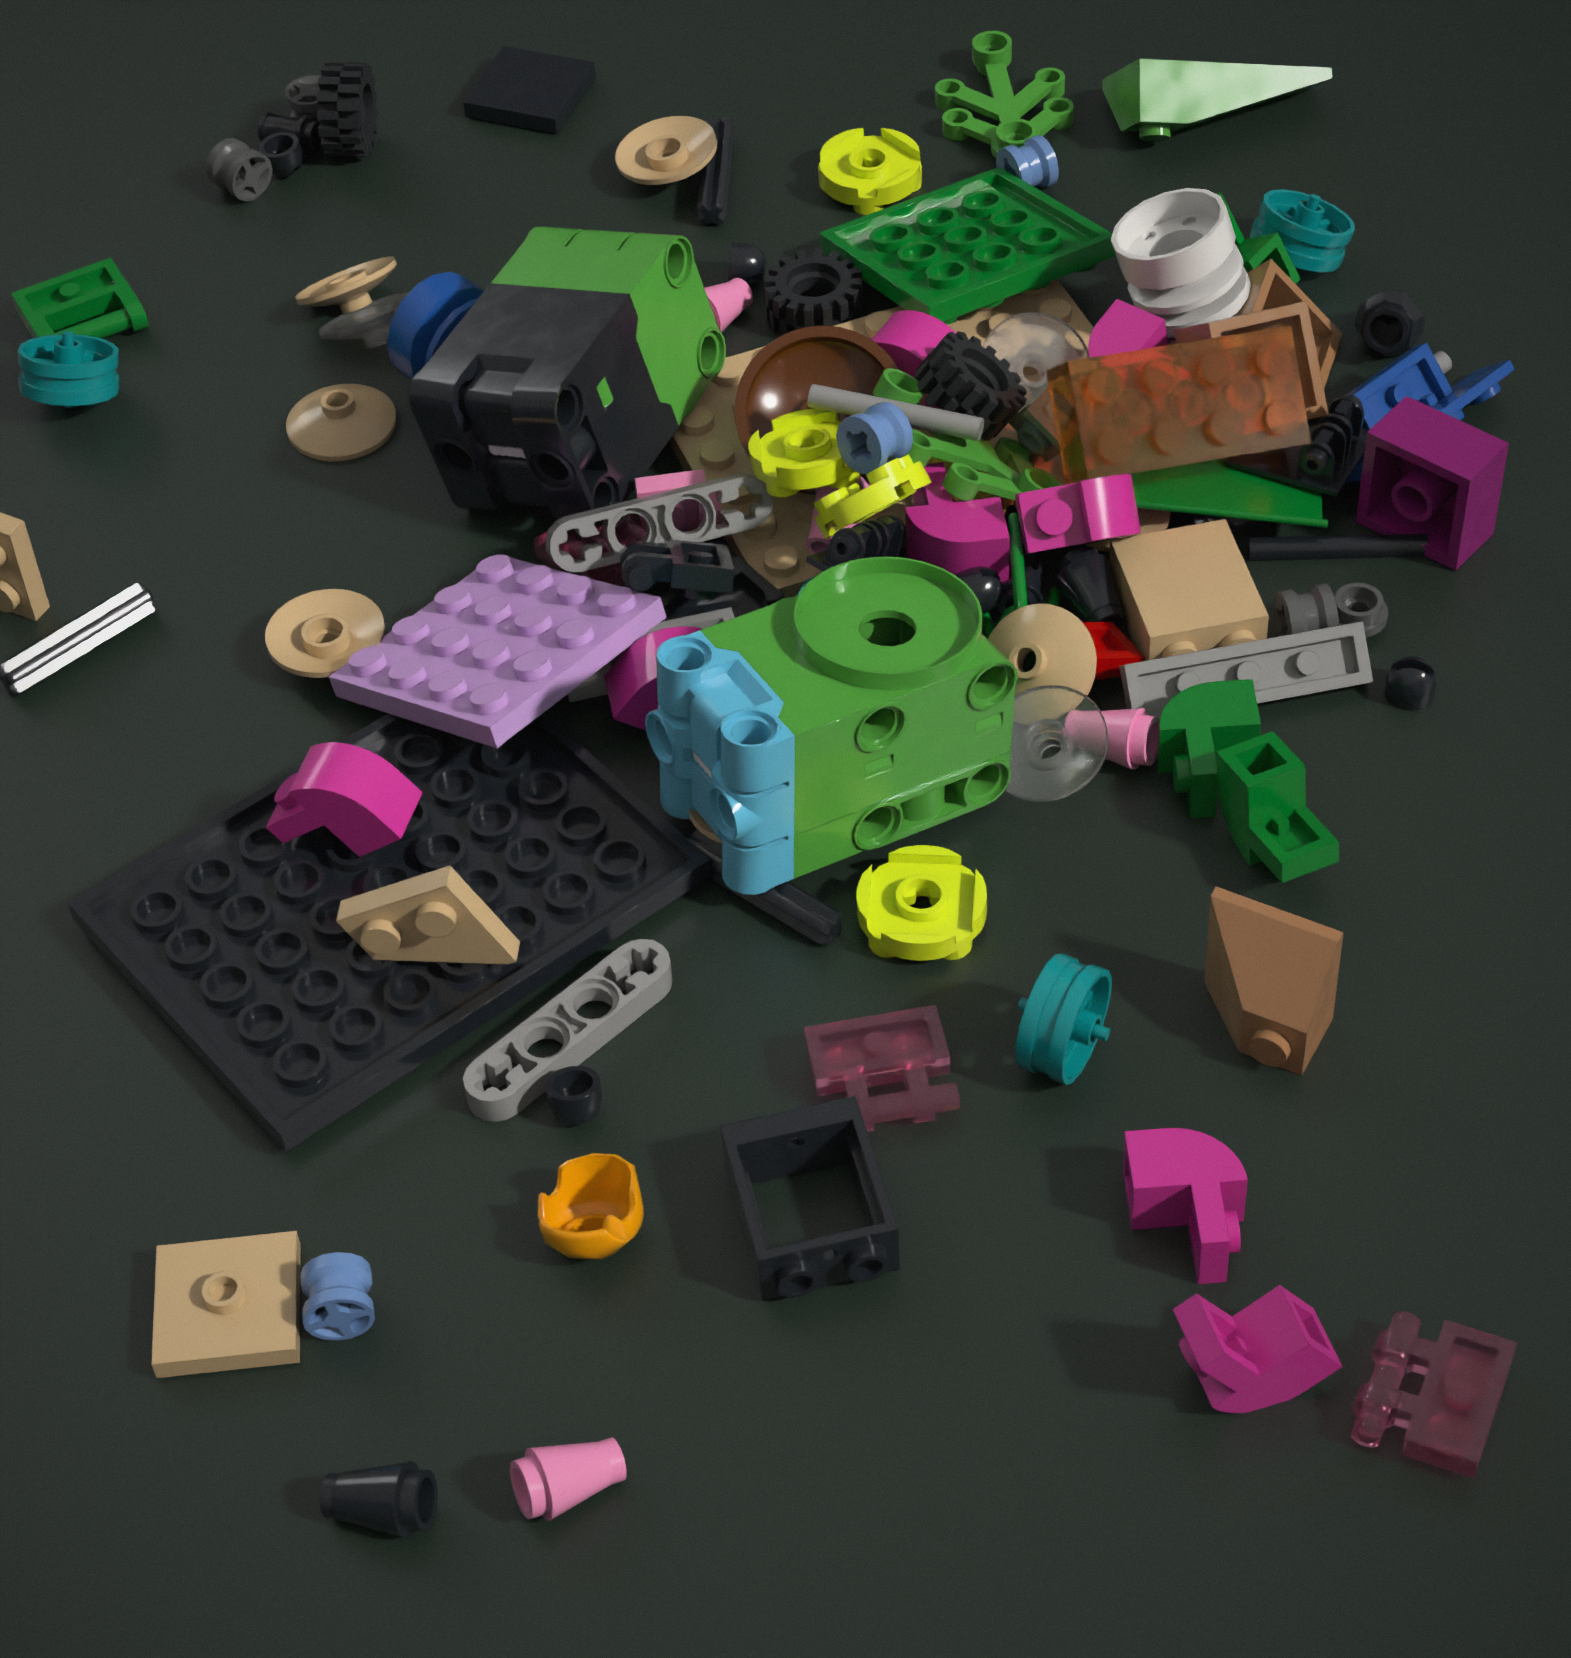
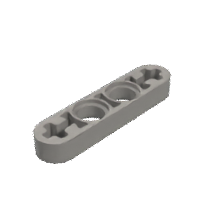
M746 473L733 474L565 516L555 521L549 528L545 538L546 550L549 557L562 569L569 572H584L620 562L621 551L625 545L618 542L615 536V527L620 518L627 514L636 513L644 518L647 531L645 537L641 540L643 542L668 544V539L702 542L750 530L762 525L771 513L773 497L767 493L766 485L756 477ZM742 486L745 487L746 491L758 495V501L749 505V515L744 516L736 508L721 510L718 512L723 519V523L716 525V510L708 496L710 493L716 492V500L720 503L736 500L739 497L738 488ZM685 499H694L700 503L703 509L702 521L692 531H680L673 524V510L679 502ZM603 520V536L611 549L609 552L602 553V545L598 542L580 547L581 557L573 559L567 551H559V544L567 541L568 530L575 529L581 537L598 535L599 532L594 523Z
M648 939L632 940L623 944L473 1060L465 1070L463 1082L468 1108L474 1116L484 1121L498 1122L508 1120L517 1115L546 1092V1081L554 1072L569 1066H579L662 1000L671 990L673 982L670 957L665 947L654 940ZM636 969L638 972L631 976L630 972ZM651 969H653V970H654L653 973H651V974H649V975L646 973V972L650 971ZM626 989V995H623L622 992ZM590 1001H603L612 1007L606 1015L596 1019L583 1018L576 1013L581 1005ZM542 1039H554L563 1045L558 1053L545 1058L535 1057L527 1052L533 1043ZM512 1063H516L517 1066L512 1068ZM488 1084H491L493 1086L485 1091L483 1089V1087ZM507 1084V1088H506V1089H504V1090H502V1091H500L499 1089H497V1088L502 1087L503 1085Z

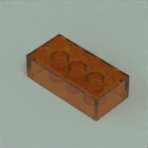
M1291 326L1072 360L1046 370L1066 485L1120 474L1136 476L1288 450L1311 443Z

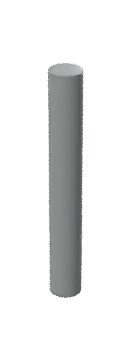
M812 384L809 390L807 404L811 408L854 415L864 413L868 407L877 403L888 402L893 403L903 411L909 420L911 428L980 441L983 433L984 418L817 384Z

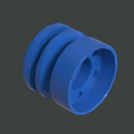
M454 272L434 274L417 284L401 301L390 323L387 346L390 361L397 370L412 381L415 374L426 365L485 290L468 278Z

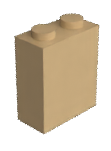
M1226 519L1110 540L1109 560L1123 614L1126 618L1125 625L1133 645L1145 656L1144 661L1267 639L1269 615Z

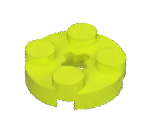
M864 128L844 131L829 139L820 151V163L818 165L819 186L833 199L853 205L854 211L858 214L869 215L884 208V205L900 201L921 188L922 165L919 146L906 134L893 129L881 128V136H864Z
M806 409L787 413L771 420L773 431L765 434L760 439L759 430H757L749 440L748 449L752 471L757 479L765 482L766 491L771 496L788 497L803 489L823 486L840 489L857 483L860 480V473L854 471L846 464L837 447L836 434L838 426L842 421L838 420L836 412Z
M909 454L900 459L896 458L866 474L871 484L867 488L861 490L858 483H854L848 487H842L813 503L819 515L814 517V520L823 537L828 539L838 530L856 521L860 523L917 492V489L932 483L921 461L913 463Z
M914 845L888 853V862L880 865L873 873L871 865L862 874L857 886L858 922L860 928L868 937L869 948L880 957H898L915 961L941 958L958 960L965 957L971 951L972 940L982 931L986 921L987 889L983 876L977 869L974 875L969 868L961 864V856L943 847ZM926 896L929 897L932 907L918 909L909 905H914L917 897Z

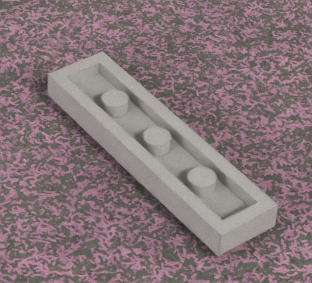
M1363 621L1119 665L1126 708H1144L1148 715L1157 716L1159 719L1164 707L1175 695L1191 686L1206 682L1253 679L1257 703L1373 682Z

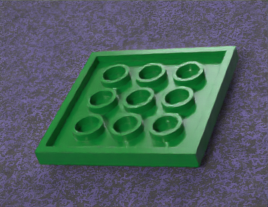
M1002 167L994 168L819 232L820 246L823 249V254L829 256L832 251L838 252L841 255V261L849 257L853 261V268L859 267L864 282L905 310L926 313L939 319L946 325L956 321L958 316L979 308L998 306L1004 302L1005 298L1026 290L1045 288L1052 280L1065 275L1092 270L1096 267L1097 263L1116 256L1111 243V232Z

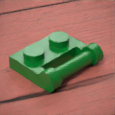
M111 257L11 293L15 310L33 338L59 335L64 331H72L74 335H87L103 339L128 329L135 333L149 328L148 319L141 302ZM95 316H100V317L91 319V320H89V321H86V322H83V323L77 324V325H75V326H72V327H69V328L64 329V328L67 327V326L76 324V323H78V322L87 320V319H89V318H92V317H95Z

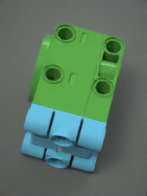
M869 557L838 564L815 576L797 596L782 598L764 608L685 636L670 638L659 646L656 655L658 709L648 712L645 725L650 745L659 759L661 805L669 815L679 819H690L689 809L697 811L718 838L722 840V878L730 889L748 895L765 893L779 884L863 851L880 848L995 801L1005 791L1011 778L1010 759L1015 686L1018 679L1017 669L981 633L982 610L978 598L965 582L949 571L930 563L901 557Z

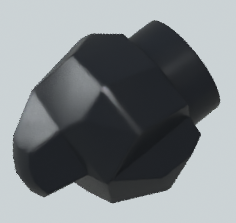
M1404 290L1381 291L1359 305L1354 325L1361 344L1366 348H1372L1380 352L1385 357L1401 356L1415 346L1423 333L1425 315Z

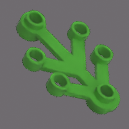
M985 31L977 34L972 39V62L977 67L978 72L987 77L992 97L966 87L958 79L948 78L937 82L935 85V105L939 109L946 111L942 115L943 136L952 141H962L969 137L991 145V153L996 158L998 150L1003 147L1014 145L1019 148L1030 137L1036 135L1044 136L1051 129L1063 130L1069 128L1074 122V104L1070 99L1062 97L1065 93L1064 72L1052 67L1040 69L1036 72L1035 79L1014 96L1007 72V66L1012 61V39L1009 35L1000 31ZM1042 99L1046 100L1043 104V111L1030 121L1020 119ZM962 107L999 121V125L995 126L976 119L970 111Z
M887 368L883 371L873 390L874 396L921 405L919 403L925 393L919 391L917 387L919 381L901 370ZM912 429L913 443L908 454L913 463L921 461L925 467L931 457L953 463L943 479L942 485L947 492L961 500H973L977 492L982 491L1014 500L1013 504L1017 509L1016 494L1064 485L1049 472L1033 467L1028 459L1030 456L1028 449L1012 438L1000 437L993 448L990 440L984 441L982 437L980 441L930 432L938 438L935 439Z

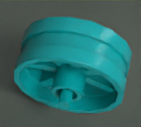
M1286 189L1270 190L1262 198L1259 206V216L1254 219L1250 229V238L1278 232L1296 268L1314 272H1331L1338 269L1342 264L1345 256V246L1352 239L1355 223L1348 214L1335 205L1322 200L1316 194L1309 195Z
M64 331L59 335H46L29 339L20 344L18 348V365L21 367L18 377L19 391L24 397L35 402L61 405L66 408L108 401L115 397L119 391V375L116 372L119 364V349L114 343L102 338L74 335L72 331Z
M1063 953L1055 954L1046 963L1034 984L1029 998L1021 997L1018 1003V1010L1024 1011L1015 1045V1061L1019 1068L1034 1074L1039 1072L1047 1074L1050 1080L1064 1085L1072 1084L1077 1079L1090 1059L1098 1039L1107 1041L1111 1029L1103 1026L1112 990V976L1108 969L1094 964L1083 965L1079 963L1077 958Z

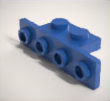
M1426 342L1412 347L1345 396L1353 395L1360 399L1364 409L1363 428L1368 430L1406 396L1451 417L1462 420L1465 417L1461 410L1468 404L1470 406L1477 405L1496 395L1501 390L1498 382L1514 371L1515 368L1510 359L1477 369L1450 387ZM1364 455L1345 484L1356 481L1360 488Z

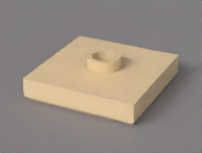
M297 1231L156 1246L151 1363L156 1378L300 1363L301 1244Z

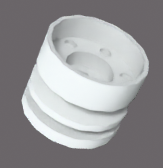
M1194 188L1164 192L1144 200L1126 212L1115 225L1111 243L1126 281L1129 282L1127 289L1134 306L1165 319L1167 337L1175 338V329L1232 317L1248 300L1251 283L1243 266L1242 255L1236 244H1234L1236 236L1226 205L1221 196L1207 189Z

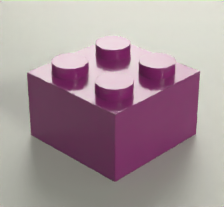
M1406 396L1367 432L1356 523L1379 534L1426 533L1428 545H1422L1425 550L1424 556L1456 571L1494 534L1509 443Z

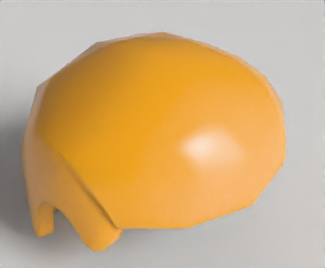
M591 1153L567 1160L558 1167L557 1184L554 1191L549 1196L542 1192L538 1195L537 1217L545 1244L568 1258L584 1260L609 1257L632 1240L642 1226L644 1217L642 1196L635 1166L619 1155Z

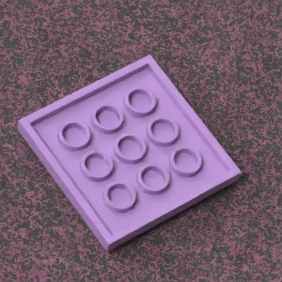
M497 554L479 562L476 570L457 584L439 591L432 602L413 616L396 622L392 627V631L382 638L377 647L373 644L352 654L348 663L331 674L329 679L336 697L498 748L667 617L661 597Z

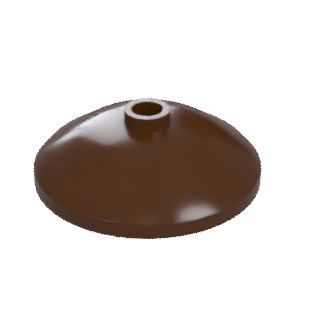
M810 326L788 332L776 338L760 350L744 371L737 388L734 409L735 422L739 439L747 456L750 459L748 443L751 436L759 430L761 439L765 434L773 431L771 420L795 411L816 409L808 407L807 404L812 384L874 396L873 390L883 371L887 368L898 369L897 365L887 352L873 340L846 328ZM837 413L839 421H843L845 418L851 416ZM860 473V476L868 482L866 474ZM817 488L803 489L799 493L816 495Z

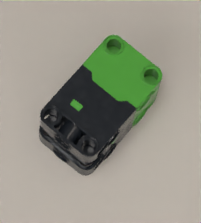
M543 226L534 227L528 233L525 241L426 365L415 374L411 382L409 401L412 412L450 498L456 507L465 510L499 514L510 513L517 504L547 507L554 518L559 520L565 516L627 500L632 491L636 489L635 478L644 476L685 417L693 411L695 403L710 382L721 372L726 357L724 336L718 328L699 275L692 245L682 235ZM603 520L595 522L594 525L602 526Z

